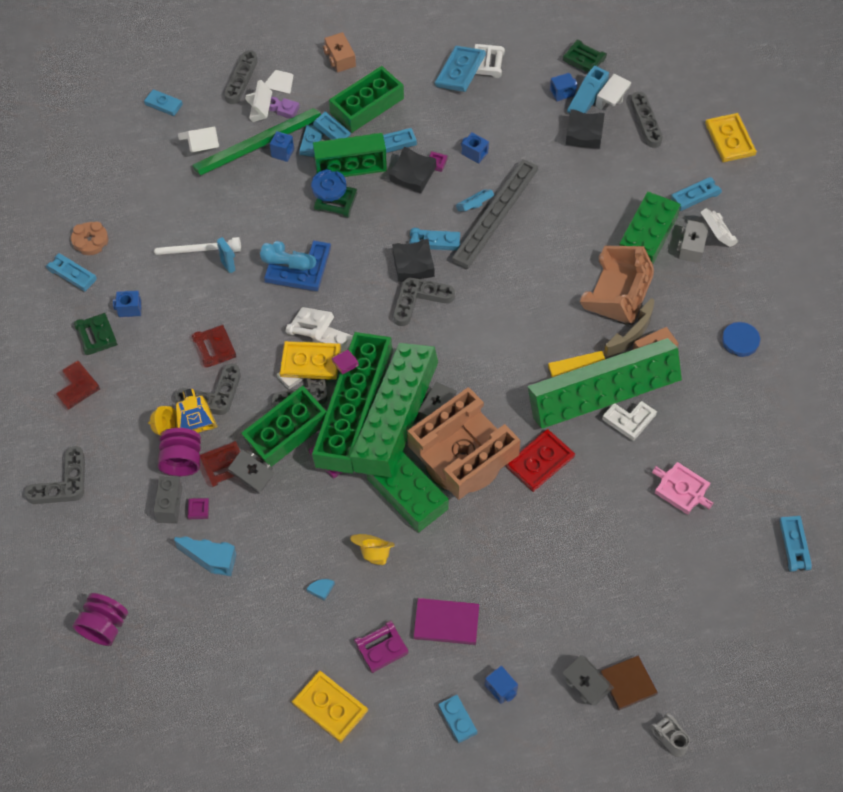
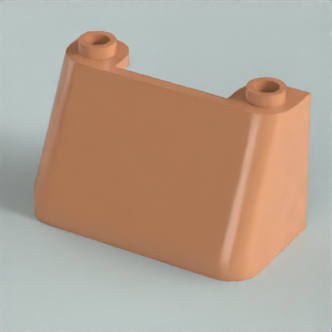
M604 246L602 253L599 255V263L603 267L601 276L594 292H584L580 303L585 310L623 323H634L654 275L653 264L644 246Z

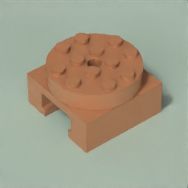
M469 387L408 430V447L425 464V468L432 480L444 489L449 490L458 500L469 492L478 491L489 485L496 478L501 468L519 456L521 441L505 424L497 429L481 413L484 402Z

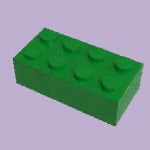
M380 66L330 98V114L348 131L353 133L404 99V85L383 66Z
M383 133L313 142L316 173L323 170L340 172L344 177L387 171L386 146Z
M647 191L619 246H644L652 264H654L678 218L681 204Z
M302 385L241 434L245 442L262 462H266L272 467L321 429L327 411Z
M403 452L392 477L367 474V480L418 533L449 509V499Z

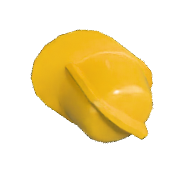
M170 406L157 407L156 411L151 414L150 421L148 422L151 430L160 436L167 429L178 428L176 410Z
M356 534L350 538L351 542L361 547L363 558L377 565L386 564L390 548L395 545L393 542L367 534Z

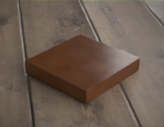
M639 655L600 671L614 687L610 694L618 710L646 700L658 693Z

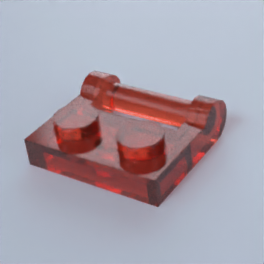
M224 325L203 332L197 331L192 334V339L197 343L205 367H211L237 357ZM209 339L215 356H210L204 340Z
M236 441L200 455V460L212 487L217 486L222 481L235 477L228 471L216 476L213 472L230 466L241 452Z

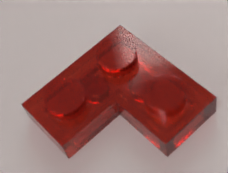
M76 361L62 370L71 384L56 394L69 410L100 390V387L83 365Z

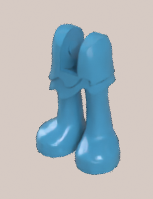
M275 241L273 245L264 243L260 251L262 261L267 264H287L289 269L302 271L312 269L316 265V258L312 255L293 251V254L286 253L285 245L280 241Z

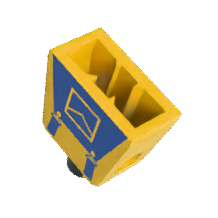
M194 389L184 390V401L176 403L178 428L191 429L197 433L217 428V423L203 396L196 397Z

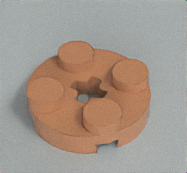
M87 222L74 226L71 241L76 251H80L83 255H95L100 253L102 248L108 244V234L100 222ZM92 236L93 238H91V241H88V239H86L87 237Z

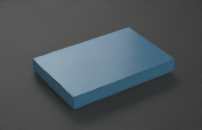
M455 46L436 79L435 86L466 92L486 56L485 50Z

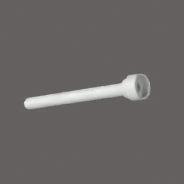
M240 237L232 238V240L227 242L233 252H241ZM217 243L161 247L155 248L154 254L164 255L218 250Z

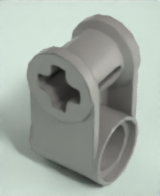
M665 714L664 719L650 726L655 737L663 743L673 756L681 757L686 754L690 738L671 714ZM681 741L684 746L678 747L674 742Z

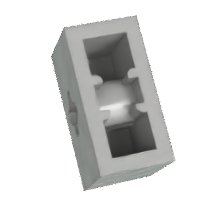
M688 220L687 227L683 226L680 237H684L683 241L679 240L677 251L680 252L679 259L695 263L701 262L709 229L708 224Z

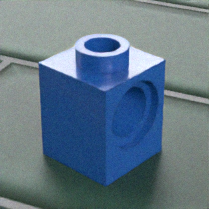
M570 72L551 78L550 91L556 102L575 96L578 85Z
M276 131L270 142L271 157L288 162L294 151L293 136Z
M473 132L461 142L462 155L478 164L489 152V141Z
M139 290L116 292V299H113V309L117 310L119 317L141 316L142 300Z
M500 666L485 678V687L500 704L505 701L510 702L516 697L518 684L503 666Z

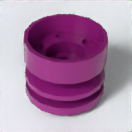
M171 428L163 431L159 440V470L167 475L177 477L190 476L197 473L200 469V434L187 428Z
M90 593L87 602L83 605L85 612L79 613L72 627L79 635L94 643L112 646L119 632L116 627L123 625V620L126 619L129 612L122 604L108 596Z

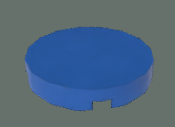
M320 171L313 177L311 182L313 194L323 201L337 200L346 192V179L338 171Z
M736 322L730 324L724 330L722 343L724 348L731 354H737L739 357L750 356L759 347L760 335L752 325Z

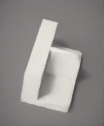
M613 74L598 93L595 107L602 109L606 103L613 106L621 104L623 95L631 86V82Z
M262 80L257 82L256 92L245 97L252 106L249 117L252 122L266 119L268 116L272 91Z
M215 126L178 133L179 140L188 139L190 152L219 147Z

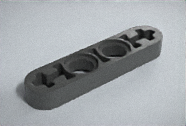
M252 50L245 51L242 54L225 90V99L229 104H236L240 101L257 65V55ZM247 69L248 72L241 73L240 70ZM237 81L243 82L241 85L234 84Z
M635 92L631 97V106L646 144L649 147L657 148L662 143L663 136L647 96L643 92ZM646 111L648 115H641L639 112ZM645 124H651L653 128H647Z

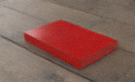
M547 429L520 451L519 456L509 462L506 467L534 492L575 457V453Z

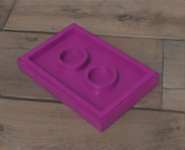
M418 598L414 639L476 645L480 604Z

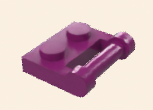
M391 620L378 630L362 638L354 639L359 652L372 673L409 654L406 645ZM390 633L391 638L368 650L366 649L365 645Z

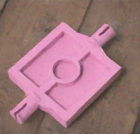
M677 462L667 472L657 466L652 471L653 474L662 479L660 485L655 490V494L687 515L699 503L708 510L712 507L713 502L704 497L710 482Z

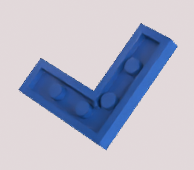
M313 240L309 255L316 258V265L312 269L302 271L289 269L287 266L269 264L264 277L265 282L318 292L331 250V243Z

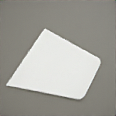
M275 70L265 84L269 89L290 94L294 75Z

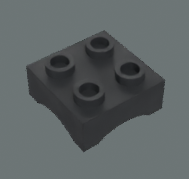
M570 109L565 145L600 149L605 113L587 114Z
M404 147L397 163L389 172V180L410 190L422 193L437 167L436 159L420 155L410 148Z
M428 239L411 244H392L398 282L404 281L407 278L422 279L435 277V268Z

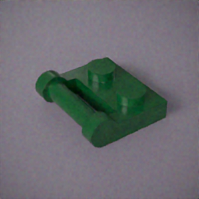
M577 39L563 56V61L589 73L594 65L598 67L601 62H604L607 53L599 52Z
M346 187V192L342 197L334 201H328L345 205V208L324 204L323 200L317 198L314 210L342 214L343 217L349 218L357 196V189Z
M106 313L85 320L78 319L74 322V327L78 330L84 345L83 351L85 355H91L118 345ZM91 327L97 342L96 344H91L86 328Z

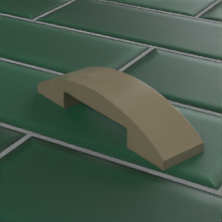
M651 298L640 309L639 322L624 337L617 333L605 345V357L623 352L640 339L650 323L654 299Z

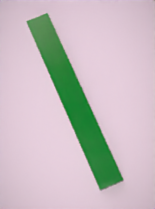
M314 108L193 164L194 171L199 175L212 171L270 143L276 131L290 134L315 122L321 116V113Z

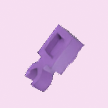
M271 97V103L273 104H270L269 111L277 110V115L291 119L295 117L300 106L298 102L283 98L281 102L278 98Z

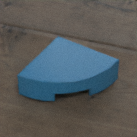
M329 579L317 580L308 586L307 592L325 601L335 582Z

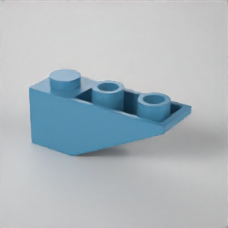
M594 65L586 75L567 112L570 113V109L587 113L595 103L598 93L608 82L609 72Z
M185 536L174 538L177 549L210 573L226 576L232 575L237 555L235 546L227 542L219 544L212 543L206 539L201 541L193 540Z

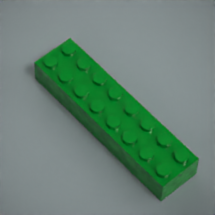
M354 332L349 351L356 358L359 366L343 375L341 373L339 375L312 453L315 468L354 473L350 456L387 372L393 354L391 337Z
M666 338L529 385L527 387L533 419L543 429L681 381L678 347Z
M398 344L350 456L356 473L385 477L393 476L408 439V430L413 427L438 364L435 346Z

